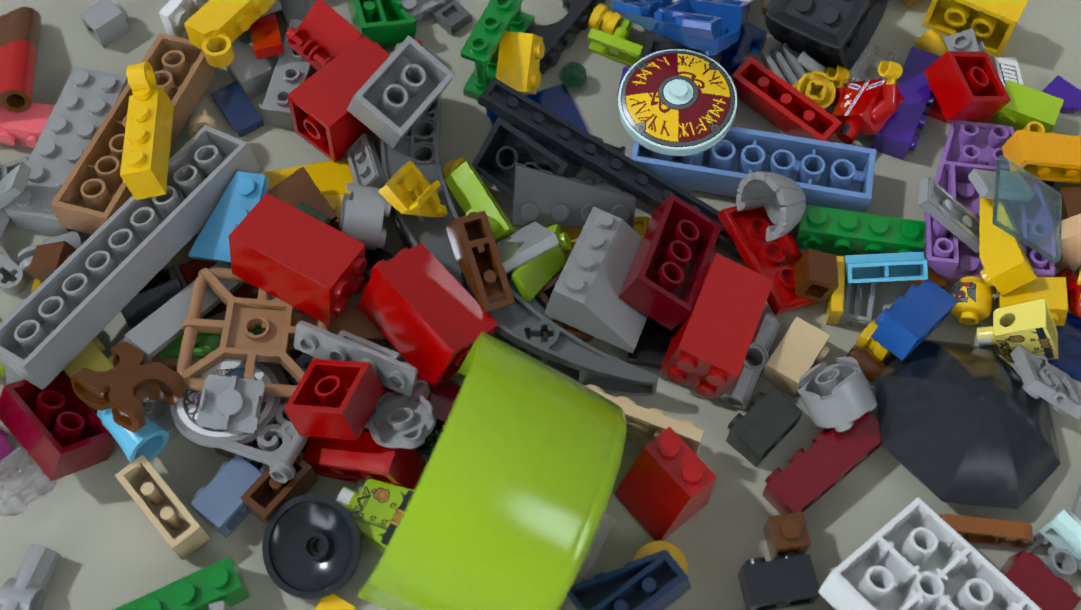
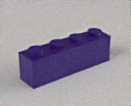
M911 47L903 66L902 75L897 81L898 90L905 99L881 130L876 133L871 145L872 149L903 161L908 150L914 152L920 135L915 133L916 129H923L929 113L924 112L925 106L931 108L935 99L934 92L929 87L924 71L941 56Z

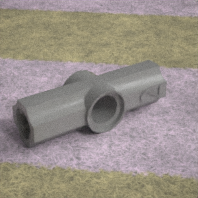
M768 314L761 315L747 355L754 359L756 366H751L744 360L738 378L719 396L725 404L733 408L745 409L747 407L760 373L768 362V354L781 325L777 322L776 318Z
M31 544L14 578H9L0 589V610H41L46 600L45 587L61 555L45 546Z

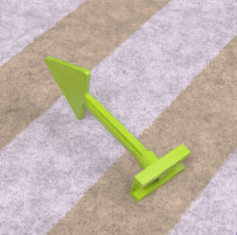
M624 18L613 35L591 28L587 36V40L591 41L588 48L590 52L629 66H633L644 57V46L629 41L634 23Z

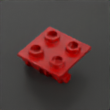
M323 0L315 2L297 29L291 27L286 32L288 37L287 44L317 70L324 67L363 35Z

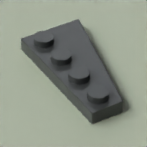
M515 162L513 225H529L536 221L541 225L548 226L555 224L559 226H584L594 206L623 219L633 228L636 206L634 195L599 185H590L583 183L582 180L571 177L570 179L555 175L550 171L533 169L525 164Z

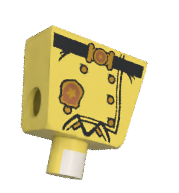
M1046 299L998 308L993 312V326L977 328L979 346L997 344L1004 359L1013 360L1010 353L1018 345L1037 356L1045 355L1048 359H1059L1058 331Z

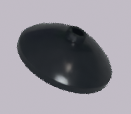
M320 494L301 495L292 498L280 506L270 518L262 541L263 561L273 582L287 594L301 599H319L339 591L353 577L362 554L361 531L351 511L338 500ZM319 540H322L325 545L322 552L317 549Z

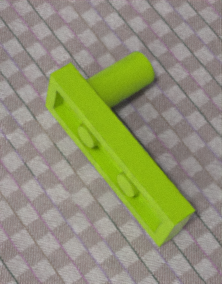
M465 161L444 179L466 215L486 211L496 243L515 232L471 163Z

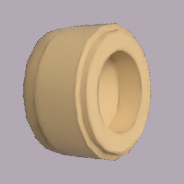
M202 110L200 115L190 119L188 132L191 138L204 125L218 130L217 121L209 116L207 110Z

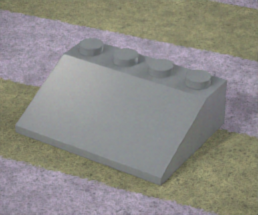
M593 206L552 291L544 315L633 354L648 316L621 300L618 296L642 237L623 219Z

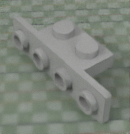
M302 320L296 324L295 349L323 360L370 362L381 385L406 396L413 394L418 369L399 361L400 353L344 330H341L336 335Z

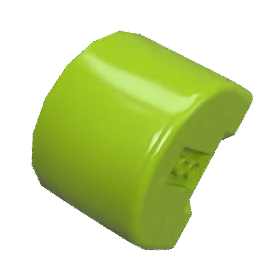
M482 332L459 367L457 373L466 376L465 381L417 488L382 558L358 593L357 597L386 610H559L588 553L606 509L621 463L627 434L625 415L622 408L563 373Z

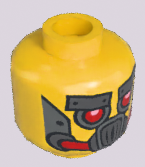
M966 276L952 285L950 295L956 299L957 303L950 313L959 319L960 323L975 325L980 320L990 316L993 290L986 285L982 278Z

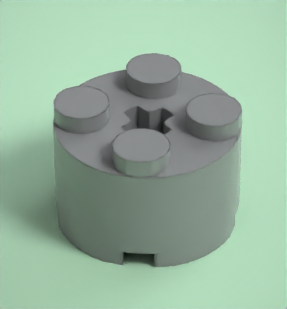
M347 182L346 189L351 191V193H344L338 227L342 228L341 232L366 244L365 249L376 250L377 247H384L386 229H384L382 224L383 216L389 217L391 204L378 192L381 188Z
M852 357L835 358L837 363L827 366L826 362H822L808 370L800 378L798 383L801 388H797V391L815 425L822 428H834L837 432H842L851 428L854 420L877 406L875 395L858 361Z

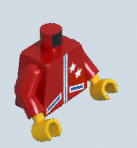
M892 61L880 62L878 73L887 79L848 82L846 87H844V83L849 78V71L837 65L836 69L829 67L826 70L828 79L835 82L836 85L835 110L832 115L842 122L841 130L837 134L840 141L850 145L858 135H875L896 112L905 99L898 90V84H895L896 79L903 72V68L899 63Z

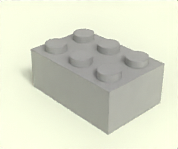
M408 36L357 91L347 111L394 149L443 93L455 74L411 36Z

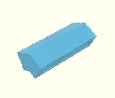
M923 252L844 256L846 283L928 280L927 260H925Z

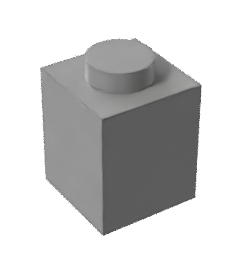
M101 0L79 14L88 33L103 48L130 31L126 21L129 17L127 12L119 3L115 5L111 0Z

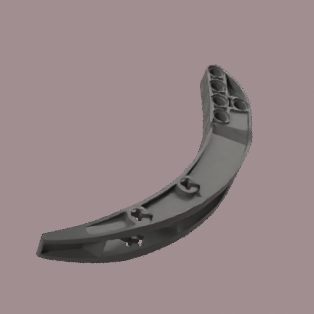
M440 95L394 149L381 139L382 168L387 182L403 165L411 160L430 184L436 180L440 181L441 186L437 188V193L441 200L440 204L446 206V216L425 217L401 214L391 205L395 225L404 248L408 247L411 249L422 243L477 301L454 256L445 228L455 218L459 217L449 196L441 171L440 126L442 96ZM511 287L515 303L488 311L491 317L499 324L492 337L527 354L526 350L530 351L531 357L542 362L540 357L548 359V362L544 364L582 385H595L603 389L605 393L618 395L650 396L656 393L658 384L657 374L619 360L582 341L538 312ZM541 332H548V339L542 336Z

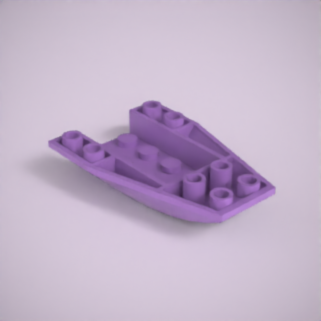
M952 121L934 181L979 219L980 195L969 180L968 175L974 168L1008 174L1002 146L1015 133L1013 126ZM1020 178L1032 195V198L1026 204L1001 202L1036 276L1054 277L1051 223L1034 180ZM925 211V254L927 265L948 284H955L966 276L982 278L980 271L984 267L979 253L971 250Z

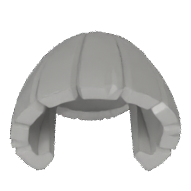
M766 171L752 172L747 174L738 185L737 192L739 193L736 195L737 210L744 211L765 207L768 217L774 224L766 228L767 242L777 240L789 233L800 222L805 212L806 197L802 188L795 181L781 174Z

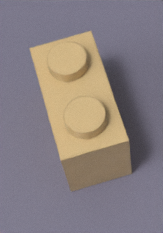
M796 316L768 360L761 378L795 397L798 392L797 388L800 389L798 383L800 378L813 368L815 363L820 364L827 357L830 348L826 344L830 334Z

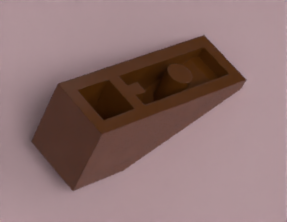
M486 211L455 218L445 228L454 256L483 313L514 304L515 301Z

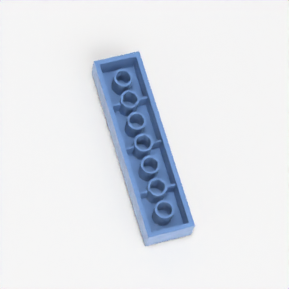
M731 126L722 140L700 153L686 156L664 155L651 151L634 140L630 158L679 188L736 197L739 193L737 192L738 185L747 174L757 171L774 172L788 177L799 184L805 194L807 205L866 213L872 198L876 149Z

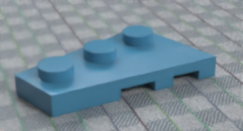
M237 171L187 256L192 259L231 264L228 236L267 193L270 178L263 174Z

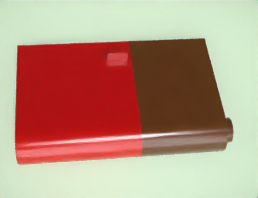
M20 7L0 16V104L8 111L17 113L28 110L32 103L40 39L41 16L39 12L30 7Z

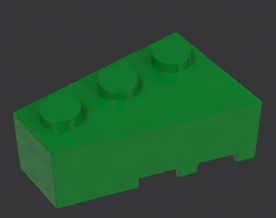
M346 0L353 26L369 40L381 45L382 48L395 47L396 44L403 42L408 36L415 39L417 21L413 16H409L402 8L403 3L400 0Z

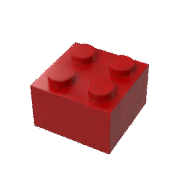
M947 51L924 71L929 87L934 92L940 105L941 113L947 121L987 120L1011 101L987 52Z
M313 359L284 410L299 436L357 441L384 389L370 362Z

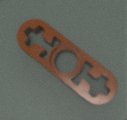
M954 514L938 515L969 543L1015 548L1033 545L1032 525L1029 523Z

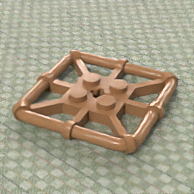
M205 267L198 272L199 276L193 285L187 318L183 320L181 327L184 334L177 363V373L182 377L185 388L202 391L205 378L198 377L225 359L246 361L243 379L254 380L257 362L280 363L299 383L305 372L287 354L289 339L294 340L296 326H292L293 313L299 309L284 301L267 300L268 293L261 289L258 291L257 299L234 297L219 281L246 282L233 275L232 269H208ZM206 287H210L227 305L224 320L200 319ZM318 320L317 327L331 332L330 326ZM256 325H261L264 332L259 335H253L248 331L254 330ZM201 332L222 334L219 348L191 366L197 334ZM265 383L264 396L290 398L297 385Z

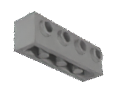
M291 19L288 30L291 27L297 29L302 20ZM285 36L283 42L285 53L280 54L261 110L267 126L294 129L287 95L318 70L287 44L288 37Z

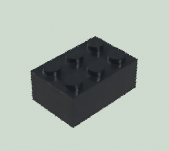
M500 116L496 119L472 163L478 174L512 198L514 194L515 162L525 164L533 169L550 171L555 175L569 179L570 177L575 178L582 167L579 163Z

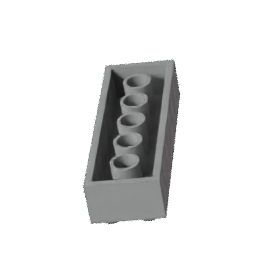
M73 67L26 164L31 168V173L24 191L4 209L17 228L54 236L71 231L76 232V230L61 227L50 204L127 85V76Z

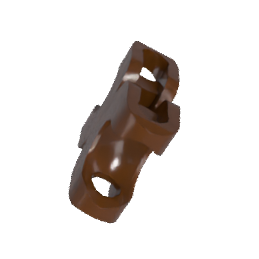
M124 341L110 349L113 355L114 368L108 371L96 372L84 367L70 376L74 393L80 400L95 410L113 408L111 412L114 422L133 433L138 432L147 425L144 403L160 400L169 404H175L186 396L184 381L177 372L160 362L144 365L143 351Z

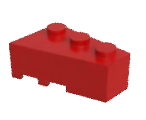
M367 428L363 429L357 441L310 437L302 458L312 466L317 475L356 484L357 480L367 481L368 479H374L416 490L427 464L414 449L387 448L378 445L372 439Z

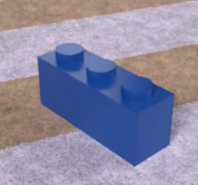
M929 278L919 286L914 283L903 297L900 295L889 309L885 308L874 322L878 327L871 337L903 361L944 322L957 303L956 299Z

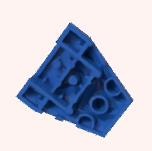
M741 0L613 1V9L624 19L646 28L649 32L669 37L689 48L701 50V54L709 56L718 55L719 52L727 49L739 40L741 25L745 23L751 6V2Z

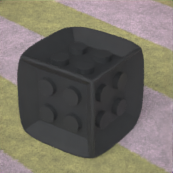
M770 0L765 15V23L772 37L782 44L787 43L791 50L802 54L805 50L827 67L836 69L837 65L850 71L860 59L875 33L889 0Z

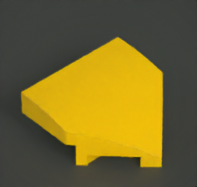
M411 160L403 165L378 191L401 214L425 217H444L447 215L446 206L440 204L441 200L437 193V188L441 186L440 181L436 180L430 184Z

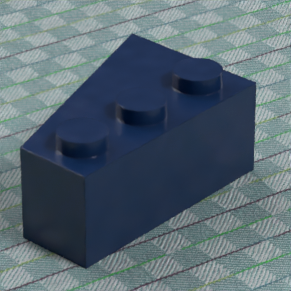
M663 550L626 563L622 568L605 574L601 572L593 575L591 579L572 584L567 596L577 610H664L692 587L687 574L667 550Z

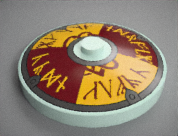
M685 49L662 50L640 59L625 74L618 94V112L628 134L645 148L670 156L693 155L713 147L730 130L737 108L735 85L726 70L710 57Z

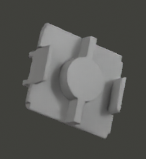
M208 374L202 389L198 409L200 411L198 412L196 422L198 423L197 427L255 434L260 420L261 405L264 401L262 397L264 396L265 382L238 378L233 375L228 377Z

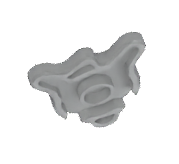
M424 380L416 381L415 390L411 396L404 394L395 396L392 392H387L380 397L365 425L369 429L375 443L387 448L413 449L425 442V438L436 425L434 409L427 400L430 393L428 382Z

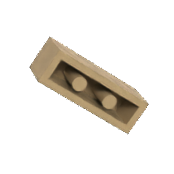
M143 454L114 475L182 561L210 540V537Z

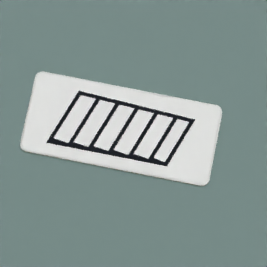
M1016 57L994 59L1003 85L1006 84L1007 80L1024 85Z

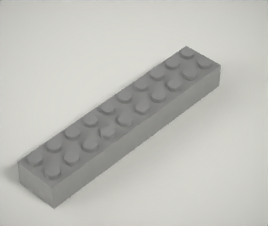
M204 125L169 159L165 195L136 200L132 195L0 323V364L44 390L206 224L237 171L256 173L260 169L249 144Z

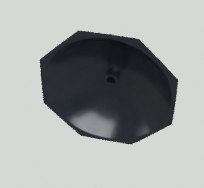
M925 339L903 361L897 357L874 378L882 446L943 502L1018 509L1061 464L1048 401L1041 397L1035 399L1030 396L1022 387L1024 383L1021 376L990 347Z

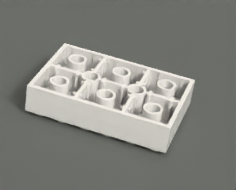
M919 497L831 571L818 591L836 610H1042Z

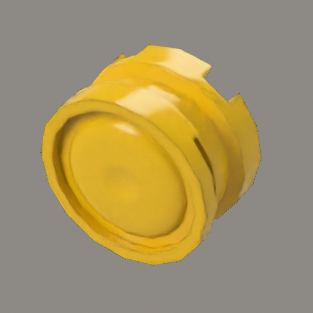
M821 71L806 73L793 84L794 88L823 109L832 104L836 96L834 82H831L827 77L828 75Z

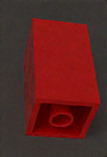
M363 35L291 91L287 96L294 131L334 163L346 155V150L363 133L370 135L373 132L347 111V108L353 96L388 59L390 54L384 51L377 42H372Z
M268 193L262 197L228 236L233 275L328 326L331 325L337 316H343L348 308L349 300L354 294H360L366 284V278L364 277V269L367 265V259H365L366 244Z
M422 243L411 249L406 247L399 251L394 258L388 261L381 260L371 269L370 273L372 275L369 282L361 291L363 295L357 305L409 364L418 369V373L428 382L432 389L457 374L459 367L482 332L492 336L499 325L488 312L483 313L479 303Z
M716 253L708 264L692 312L677 325L659 372L667 375V378L672 382L685 384L696 389V392L701 396L717 399L740 374L774 280Z

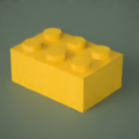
M932 0L922 26L933 29L935 32H940V34L945 36L973 28L977 42L983 40L986 52L1000 58L1029 0Z

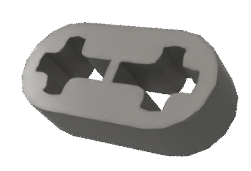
M0 251V290L8 295L20 294L28 286V277L20 266ZM9 274L13 278H17V280L12 283L7 281L5 277Z

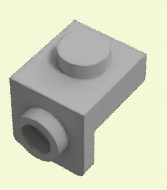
M973 28L945 38L948 51L986 52L983 40L977 42Z

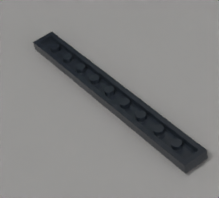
M495 77L480 95L478 104L627 193L634 195L652 208L657 209L672 193L721 225L722 227L715 245L736 258L739 256L738 250L717 216L720 211Z

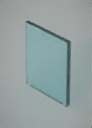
M1000 155L997 158L992 224L1056 264L1060 261L1062 194L1003 155Z

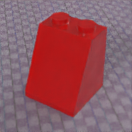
M668 427L642 449L614 495L655 541H663L708 504L717 476L671 427Z

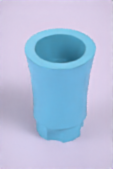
M113 408L98 410L97 416L102 420L103 426L117 441L130 463L142 454L150 461L163 450L169 440V433L153 422L146 414L145 421L147 425L138 432L133 433L114 422L111 412Z

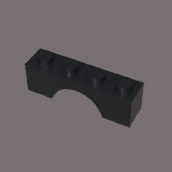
M563 0L562 6L567 11L564 18L553 24H531L524 33L543 37L542 42L545 46L543 58L540 59L539 71L541 74L544 75L550 67H554L558 63L562 52L566 48L569 49L573 45L578 33L588 27L590 16L596 6L600 3L605 5L606 0Z

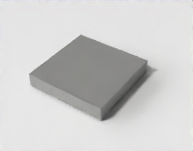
M534 221L497 242L496 245L505 273L508 274L558 245L559 241L555 233Z

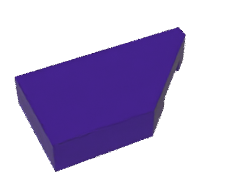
M1059 75L1042 91L1064 99L1060 113L1074 114L1075 111H1081V90Z

